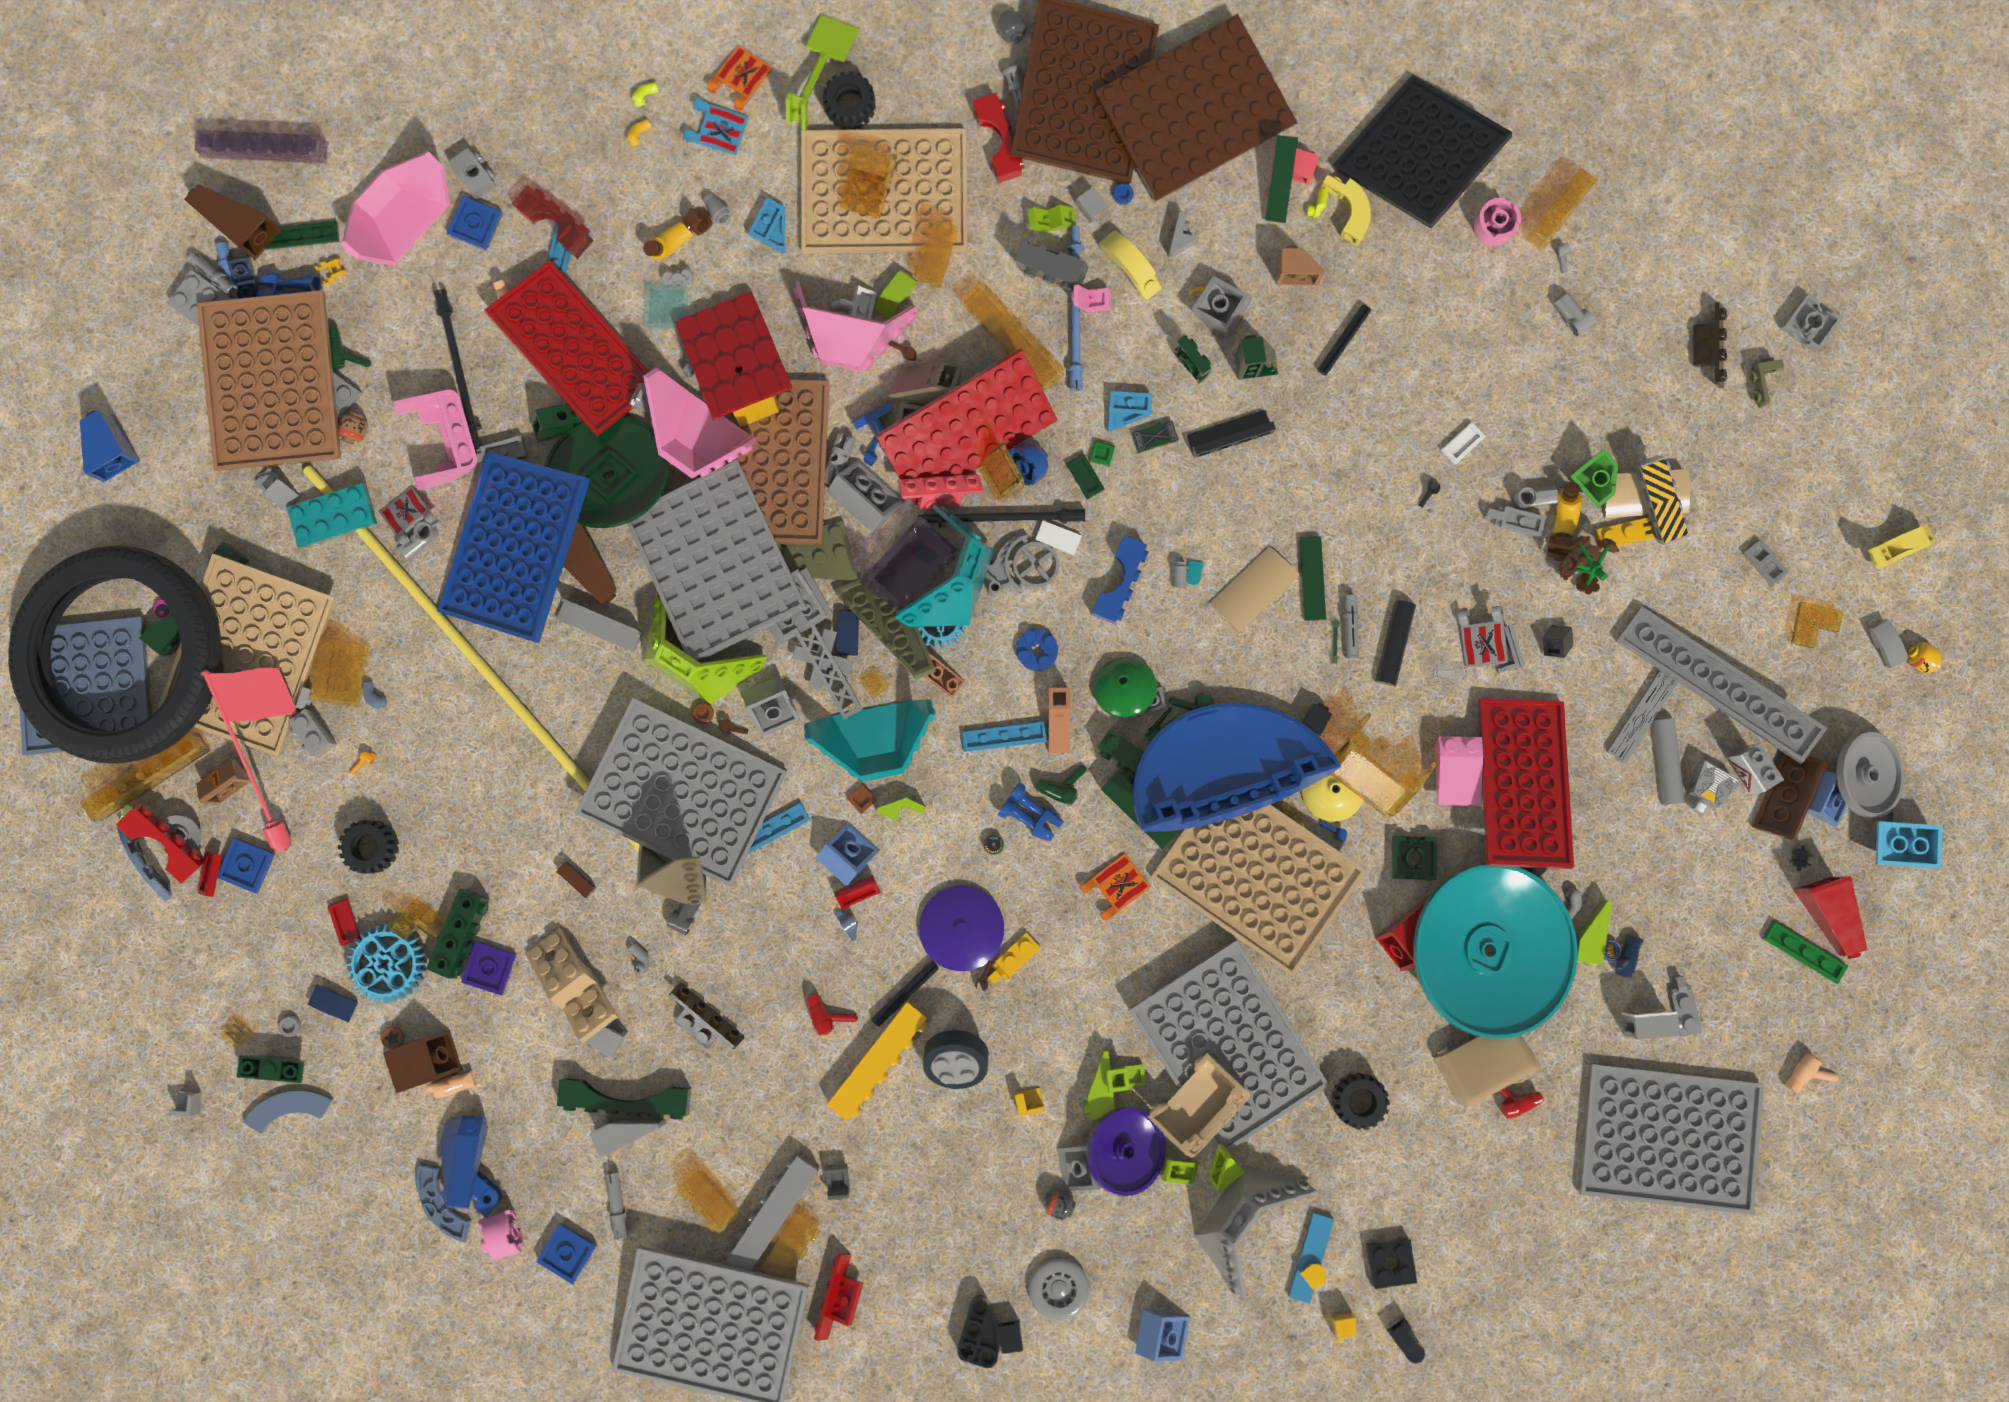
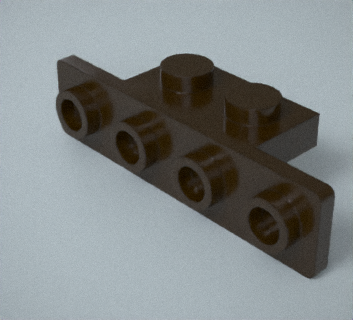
M1715 302V322L1693 325V366L1715 365V384L1718 388H1724V382L1727 381V370L1724 369V361H1727V350L1724 348V341L1727 340V330L1724 328V320H1727V310L1720 302Z
M679 983L669 993L675 1001L684 1007L675 1023L706 1049L712 1045L717 1037L732 1049H735L745 1038L736 1028L682 983Z

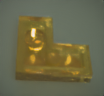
M1800 602L1798 604L1791 644L1814 648L1818 629L1840 632L1843 611Z
M416 898L389 923L387 928L403 940H406L418 928L436 940L440 936L446 920Z

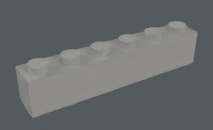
M800 1154L796 1158L791 1156L784 1166L788 1169L784 1176L778 1175L772 1184L775 1187L771 1194L767 1192L761 1200L760 1204L763 1205L761 1210L753 1212L748 1220L751 1223L748 1229H742L735 1240L738 1241V1244L734 1249L730 1247L723 1258L726 1260L724 1265L752 1270L820 1169L818 1166Z

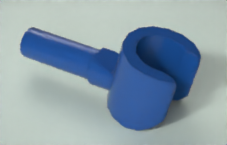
M876 436L871 447L864 454V462L871 467L878 458L873 454L878 444Z
M1321 821L1320 826L1336 833L1335 840L1346 841L1347 831L1345 829L1337 828Z

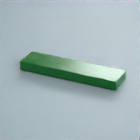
M1776 921L1771 922L1762 937L1769 944L1835 984L1840 982L1848 968V965Z

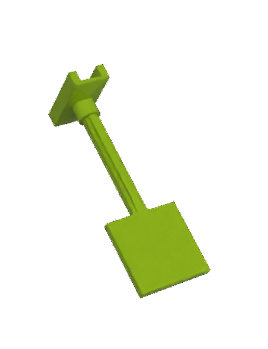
M824 15L820 16L806 44V49L817 52L820 55L800 96L788 93L786 97V124L790 125L792 121L798 122L802 125V130L806 131L808 127V99L827 59L830 57L845 62L859 28Z

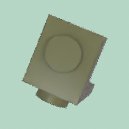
M1773 357L1761 360V363L1751 367L1749 378L1754 383L1755 391L1753 398L1758 403L1759 408L1770 404L1764 374L1777 372L1784 367L1783 359L1774 360Z

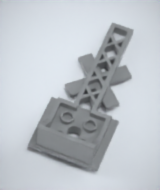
M807 568L802 571L797 569L791 574L807 608L768 628L778 646L797 636L802 647L795 645L792 658L812 663L814 666L808 687L822 690L824 684L845 720L863 710L842 673L850 674L853 661L832 655L837 632L824 629L821 636L816 624L832 616L833 612ZM812 628L813 631L810 639L802 637V632ZM814 643L819 645L818 651L812 650ZM827 668L833 669L831 675L826 674ZM834 680L841 681L844 684L842 694L833 691ZM845 698L853 700L856 708L847 713L842 707Z

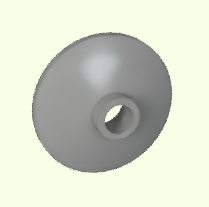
M171 815L164 819L175 834H178L177 830L184 832L182 837L186 840V844L192 849L198 847L201 841V831L194 820L184 815ZM157 841L159 846L165 852H167L165 847L159 841Z

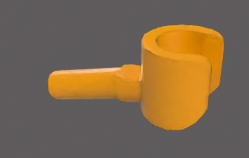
M371 751L361 753L360 760L349 771L350 774L353 775L364 763L371 765L377 755Z

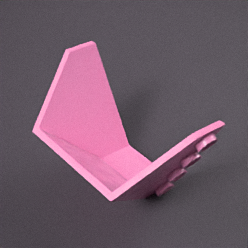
M427 151L382 170L353 200L341 242L345 251L360 260L394 265L449 207L450 198L444 166L434 155Z
M795 281L796 287L793 288L796 300H800L802 307H799L802 319H806L808 326L805 327L808 338H813L815 344L811 346L814 357L819 358L821 363L860 372L865 368L868 370L874 364V358L879 353L883 354L888 349V343L892 338L897 339L902 334V328L905 324H911L917 317V306L913 305L885 322L812 308L806 304L799 281Z
M654 368L644 375V384L646 386L658 454L689 477L694 478L699 474L701 477H704L712 471V467L716 470L726 464L725 460L729 463L739 457L738 453L741 452L744 455L753 449L752 444L758 441V439L724 416L713 420L706 403L658 368Z

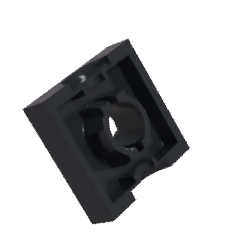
M1409 1237L1386 1243H1366L1374 1289L1417 1283L1411 1239ZM1390 1253L1398 1260L1397 1266L1393 1269L1394 1275L1385 1266Z

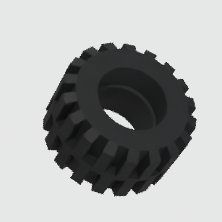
M843 71L840 72L841 76L837 77L836 74L832 76L833 81L828 80L826 83L827 88L824 87L823 89L824 96L822 97L828 119L830 121L833 120V124L836 127L840 124L843 130H846V126L850 130H854V126H858V129L863 127V122L866 125L870 122L869 117L873 118L874 110H876L873 87L869 84V80L866 77L862 79V74L857 73V75H854L853 71L845 74ZM846 93H855L861 97L859 104L853 108L841 107L838 104V100Z
M360 820L358 823L350 824L351 828H345L343 831L345 836H340L339 838L342 841V845H338V850H342L339 857L345 859L342 863L345 866H350L349 869L357 871V873H380L384 871L383 869H388L391 866L390 862H395L396 857H394V854L399 852V849H396L399 840L394 839L397 836L396 833L390 831L391 827L389 825H384L380 821ZM371 834L377 840L378 849L374 857L367 860L361 855L359 844L364 836Z
M1351 1073L1346 1078L1342 1077L1339 1085L1336 1084L1334 1087L1336 1089L1335 1093L1332 1092V1106L1335 1108L1334 1112L1339 1119L1348 1126L1358 1130L1361 1128L1368 1130L1371 1126L1375 1128L1378 1126L1377 1123L1379 1121L1383 1122L1385 1119L1383 1118L1384 1114H1388L1389 1111L1387 1105H1390V1100L1387 1099L1389 1095L1384 1089V1085L1368 1074ZM1358 1089H1366L1371 1093L1372 1104L1366 1112L1361 1114L1354 1113L1349 1106L1350 1096Z

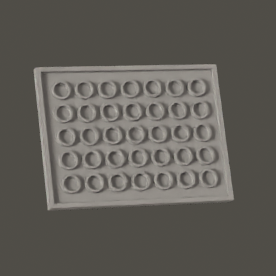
M632 698L575 814L672 860L679 857L700 856L702 873L732 887L787 771Z
M1237 940L1232 941L1128 1009L1178 1089L1195 1073V1061L1201 1055L1205 1056L1208 1053L1251 1094L1247 1102L1211 1139L1216 1148L1218 1144H1223L1230 1151L1329 1086V1083Z
M1590 1064L1579 1194L1754 1215L1764 1084Z
M639 1245L612 1371L742 1402H784L809 1284Z

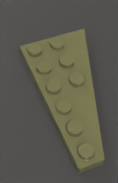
M844 521L823 526V545L778 544L791 573L797 569L802 571L807 568L811 576L816 579L853 582L858 580Z
M893 567L834 589L835 594L916 680L936 672L918 627H908L894 618L898 611L908 606V603Z

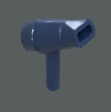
M1627 935L1625 945L1615 965V972L1618 975L1632 977L1637 967L1639 949L1644 941L1643 939Z

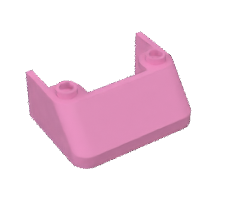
M443 390L393 401L396 415L417 411L418 417L423 423L439 424L449 461L438 464L435 473L415 477L417 490L451 483L475 469L477 466V456L460 397L455 391Z

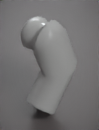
M1571 887L1566 891V896L1570 899V905L1567 907L1571 919H1573L1582 907V894L1579 890Z
M634 942L628 948V951L636 957L634 971L640 975L647 972L649 968V955Z

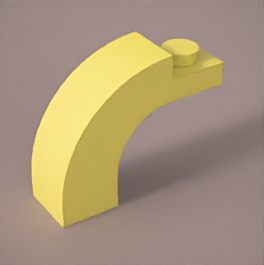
M1327 175L1321 188L1327 189L1328 193L1343 201L1349 213L1348 223L1340 237L1358 246L1370 223L1371 210L1368 198L1363 189L1351 178H1349L1345 185L1338 177Z
M1114 230L1099 242L1106 257L1122 268L1144 300L1147 301L1162 288L1155 277L1156 272L1150 263L1124 235Z
M1926 523L1869 549L1868 552L1876 569H1881L1896 560L1936 543V540Z

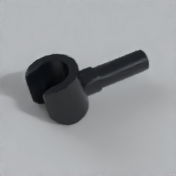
M1434 479L1428 482V491L1419 503V506L1422 508L1432 494L1440 491V483L1435 489L1430 487Z

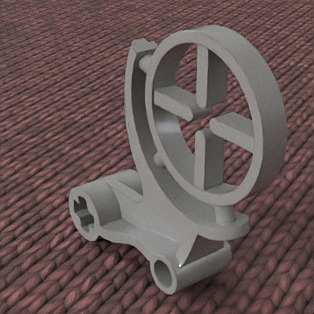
M1027 533L1010 539L1000 549L995 562L988 567L985 580L989 583L987 590L989 596L996 597L1000 592L1010 588L1022 594L1024 592L1023 586L1038 589L1049 585L1059 571V559L1056 552L1045 543H1029ZM1023 541L1024 545L1016 552L1014 559H1008L1011 550ZM1037 546L1049 551L1038 560L1039 565L1051 556L1055 560V572L1051 578L1048 577L1041 567L1037 568V572L1045 580L1044 583L1033 584L1023 579L1034 570V566H1030L1021 574L1018 573L1016 562L1021 552L1031 564L1035 562V559L1027 550L1029 547ZM1008 564L1013 565L1014 575L1019 581L1018 585L1010 576ZM991 587H996L997 591H993Z

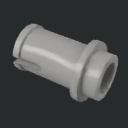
M1174 562V566H1172V569H1174L1173 588H1187L1186 580L1189 566H1187V562Z

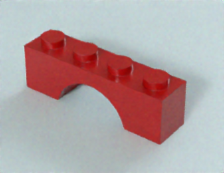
M997 93L973 100V108L979 126L994 130L1002 141L1000 150L992 157V166L998 183L1022 176V169H1024L1023 160L1010 156L1013 138H1011L1009 131L1012 130L1009 118L1005 119L1003 112L1006 110L1003 100L998 99Z
M141 802L136 804L115 824L131 840L139 837H150L159 841L165 847L168 854L165 870L181 884L204 862L198 850L189 847L181 835L175 834L167 822L162 819L159 820L153 814V810Z

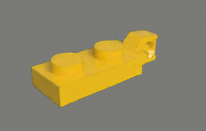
M1026 932L995 961L996 963L992 965L995 971L988 979L994 984L1001 977L1005 980L1011 977L1041 947Z

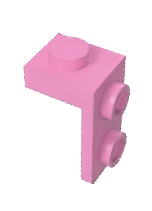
M1079 284L1074 285L1071 297L1076 307L1086 312L1111 310V289L1087 290Z

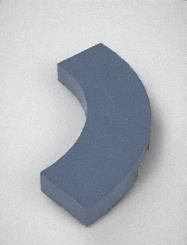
M117 827L122 845L143 879L164 901L171 898L170 883L162 877L153 865L149 866L143 856L145 851L139 838L131 840Z
M293 1090L283 1092L258 1104L246 1116L243 1123L257 1132L263 1133L271 1122L289 1113H306L321 1119L334 1099L314 1091Z
M419 1163L416 1171V1189L424 1213L441 1232L455 1240L466 1242L471 1220L458 1215L451 1208H447L446 1201L440 1195V1168Z

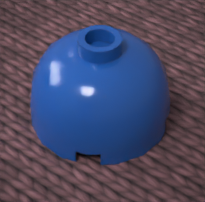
M1023 443L1009 451V464L1015 465L1020 472L1016 476L1026 486L1034 485L1046 475L1048 456L1044 449L1033 443Z

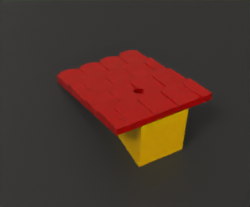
M752 291L675 321L713 420L733 412L739 426L743 427L779 412L773 396L793 389Z

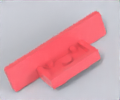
M979 474L901 479L898 481L900 494L903 499L919 498V511L934 510L932 508L933 504L940 509L942 506L947 509L960 508L963 494L983 493L984 490Z

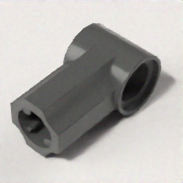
M680 902L677 909L671 914L667 927L686 936L690 931L688 930L690 924L694 923V916L700 904L691 905Z

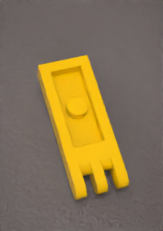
M1650 517L1595 530L1597 539H1611L1616 542L1617 547L1655 538V533L1646 535V531L1653 530L1652 525L1644 527L1645 523L1651 522Z

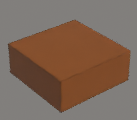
M861 785L847 798L860 814H863L877 801L864 785Z

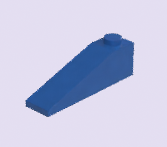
M461 1115L444 1124L440 1149L447 1208L469 1209L488 1131L487 1123L482 1116Z

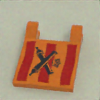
M738 45L717 74L708 81V91L714 94L721 83L725 84L740 94L735 99L734 105L735 109L741 112L772 67Z
M1124 853L1083 884L1080 890L1085 894L1095 886L1099 888L1111 904V907L1100 915L1106 921L1148 890L1150 885L1126 853Z

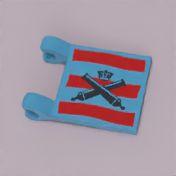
M696 98L693 102L694 109L706 114L700 133L685 129L683 133L684 140L737 155L749 117Z

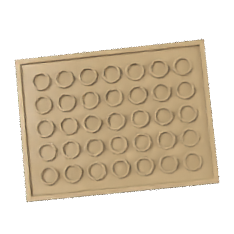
M966 129L801 130L802 254L968 252Z
M212 553L201 589L207 596L219 625L222 644L220 673H235L256 668H278L294 705H296L302 686L306 685L337 597ZM181 643L158 708L167 699L177 680L181 663ZM212 697L205 713L194 727L232 740L217 704ZM279 715L254 721L229 722L238 743L278 757L282 753L291 727L288 721L295 715Z
M1268 805L1228 820L1184 829L1151 878L1287 974L1294 977L1367 870L1272 805Z

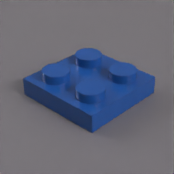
M463 196L446 234L487 251L503 213Z
M233 838L217 878L253 893H259L275 853L238 838Z
M560 1223L536 1262L573 1285L597 1245Z

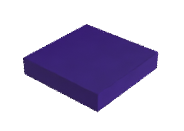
M475 941L461 983L503 995L517 954Z

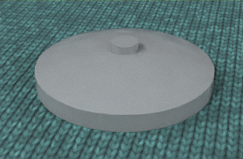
M1863 732L1853 735L1846 741L1838 757L1837 783L1844 802L1857 815L1869 818L1887 815L1895 808L1903 791L1904 769L1899 752L1886 736L1877 732Z

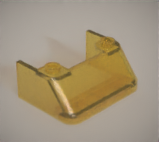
M1368 712L1355 724L1334 755L1339 761L1341 768L1330 775L1386 817H1393L1421 789L1437 764L1435 762L1431 763L1419 775L1415 772H1407L1400 780L1366 755L1370 748V739L1361 729L1371 717V714Z

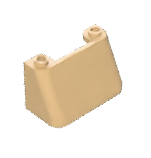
M1522 1035L1501 1039L1477 1036L1457 1048L1449 1049L1448 1046H1445L1437 1051L1438 1055L1433 1057L1457 1103L1464 1107L1478 1103L1541 1067Z
M1208 1053L1205 1056L1201 1055L1195 1061V1073L1167 1103H1156L1151 1108V1114L1148 1116L1185 1155L1191 1158L1195 1157L1247 1102L1251 1095Z

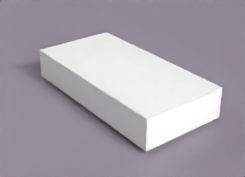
M1471 421L1440 451L1456 465L1486 436Z
M1042 521L1035 541L1045 543L1052 548L1074 556L1082 535Z

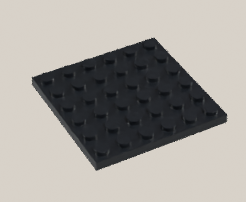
M1412 74L1334 162L1333 169L1345 177L1351 178L1358 185L1432 229L1512 138V131Z

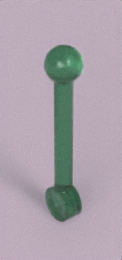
M1334 620L1332 622L1334 627L1332 664H1337V637L1340 622Z

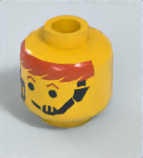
M1919 643L1912 646L1908 651V663L1910 666L1923 673L1934 672L1942 665L1941 651L1928 643Z

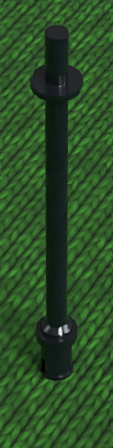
M441 289L442 298H440L439 290L433 292L437 304L436 314L443 321L465 418L474 449L477 450L481 447L478 430L482 429V425L475 423L450 317L453 313V308L449 304L447 290Z
M1062 507L1058 512L954 514L962 522L1059 520L1062 524L1076 521L1085 522V508L1066 509V507ZM940 514L918 515V523H938L939 528H942V523L948 522Z

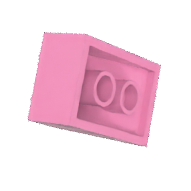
M1439 736L1434 744L1437 805L1480 806L1483 773L1482 737Z

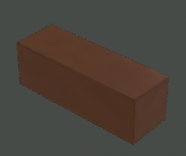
M564 862L556 871L584 898H588L596 889L592 883L568 862Z

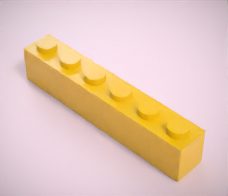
M907 1001L828 1102L827 1106L846 1121L850 1117L854 1119L861 1111L859 1107L863 1100L868 1102L875 1093L872 1090L875 1084L879 1083L881 1085L888 1076L886 1070L890 1065L894 1068L902 1058L899 1056L900 1052L903 1049L908 1050L915 1041L912 1038L918 1031L921 1034L928 1025L925 1021L928 1016Z

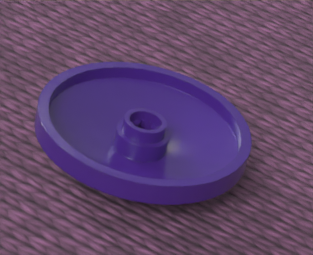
M953 886L940 891L926 904L920 918L919 934L926 953L937 964L953 971H970L985 965L998 952L1004 937V920L998 905L987 893L971 886Z
M1133 1107L1116 1108L1105 1114L1097 1122L1090 1134L1087 1145V1162L1090 1173L1096 1183L1110 1193L1120 1196L1139 1194L1155 1182L1163 1168L1166 1156L1164 1133L1148 1118L1150 1114L1146 1111Z

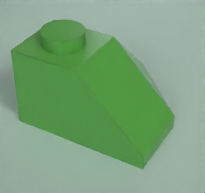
M1602 449L1575 470L1570 477L1580 486L1581 490L1596 507L1599 508L1615 495L1618 463L1605 449Z

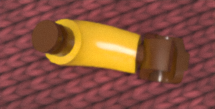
M691 208L683 218L685 223L679 221L655 238L647 241L643 247L644 253L656 261L667 259L681 245L694 236L692 231L699 236L711 228L713 222L710 214L700 208L695 210Z
M1575 482L1566 483L1564 489L1558 493L1553 535L1549 537L1546 556L1554 558V561L1562 562L1569 553H1572L1569 547L1573 545L1571 543L1573 541L1572 537L1581 511L1580 486Z

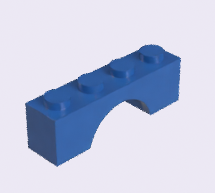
M1123 535L1115 558L1123 567L1124 580L1116 590L1109 593H1100L1092 616L1115 624L1116 620L1121 621L1125 609L1122 608L1124 601L1129 602L1133 592L1132 589H1129L1132 581L1137 582L1141 572L1137 569L1139 563H1144L1149 551L1145 550L1147 544Z

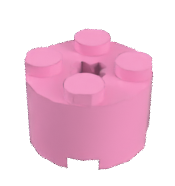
M1506 198L1489 200L1476 215L1474 231L1481 242L1486 245L1498 246L1506 243L1518 230L1521 223V212L1518 206L1506 201Z
M511 1209L485 1217L478 1222L484 1238L481 1240V1247L484 1253L489 1252L492 1260H498L521 1252L520 1248L524 1246L522 1231L517 1229L513 1220L517 1216Z

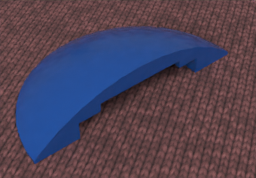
M1221 703L1201 707L1187 712L1179 719H1175L1166 725L1153 738L1144 751L1134 780L1133 796L1137 821L1141 831L1146 832L1182 830L1221 822L1258 810L1293 795L1340 769L1341 765L1328 745L1315 732L1285 713L1247 703Z

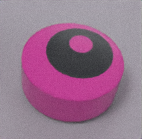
M162 599L155 603L153 610L157 618L164 620L173 616Z

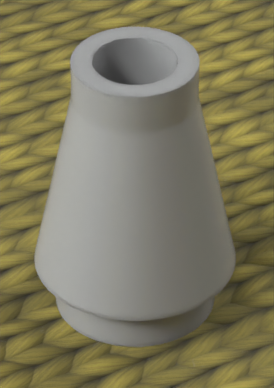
M712 193L704 197L703 202L714 222L722 225L731 218L730 208L718 200Z

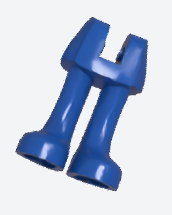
M277 272L260 275L258 284L265 287H273L272 291L257 290L256 297L301 293L283 291V288L306 290L302 292L319 291L320 277L318 274L313 273L301 278H281Z
M1019 782L1009 798L1021 804L1039 818L1037 820L1009 799H1007L997 814L1002 818L1011 816L1032 829L1031 835L1046 841H1051L1054 837L1053 833L1043 827L1046 820L1058 828L1064 823L1053 808L1045 809L1026 795V786Z

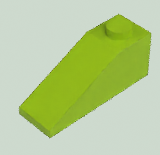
M1602 900L1576 936L1577 961L1603 965L1612 901Z
M1108 1049L1102 1052L1087 1093V1101H1083L1084 1112L1089 1114L1090 1119L1102 1118L1105 1114L1115 1109L1113 1092L1108 1093L1106 1070L1111 1069Z

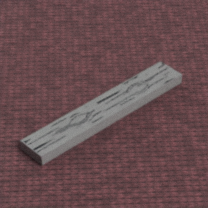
M1659 670L1606 752L1623 763H1627L1678 682Z

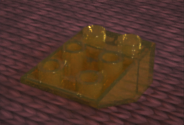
M860 143L855 144L852 148L840 208L880 219L898 154Z

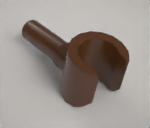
M893 341L890 342L891 347L905 352L904 359L916 360L917 352L913 347H905Z
M731 720L719 721V729L722 732L748 734L749 729L731 726Z
M988 961L982 977L977 979L976 989L980 982L986 984L983 992L988 989L987 979L993 965L992 962Z

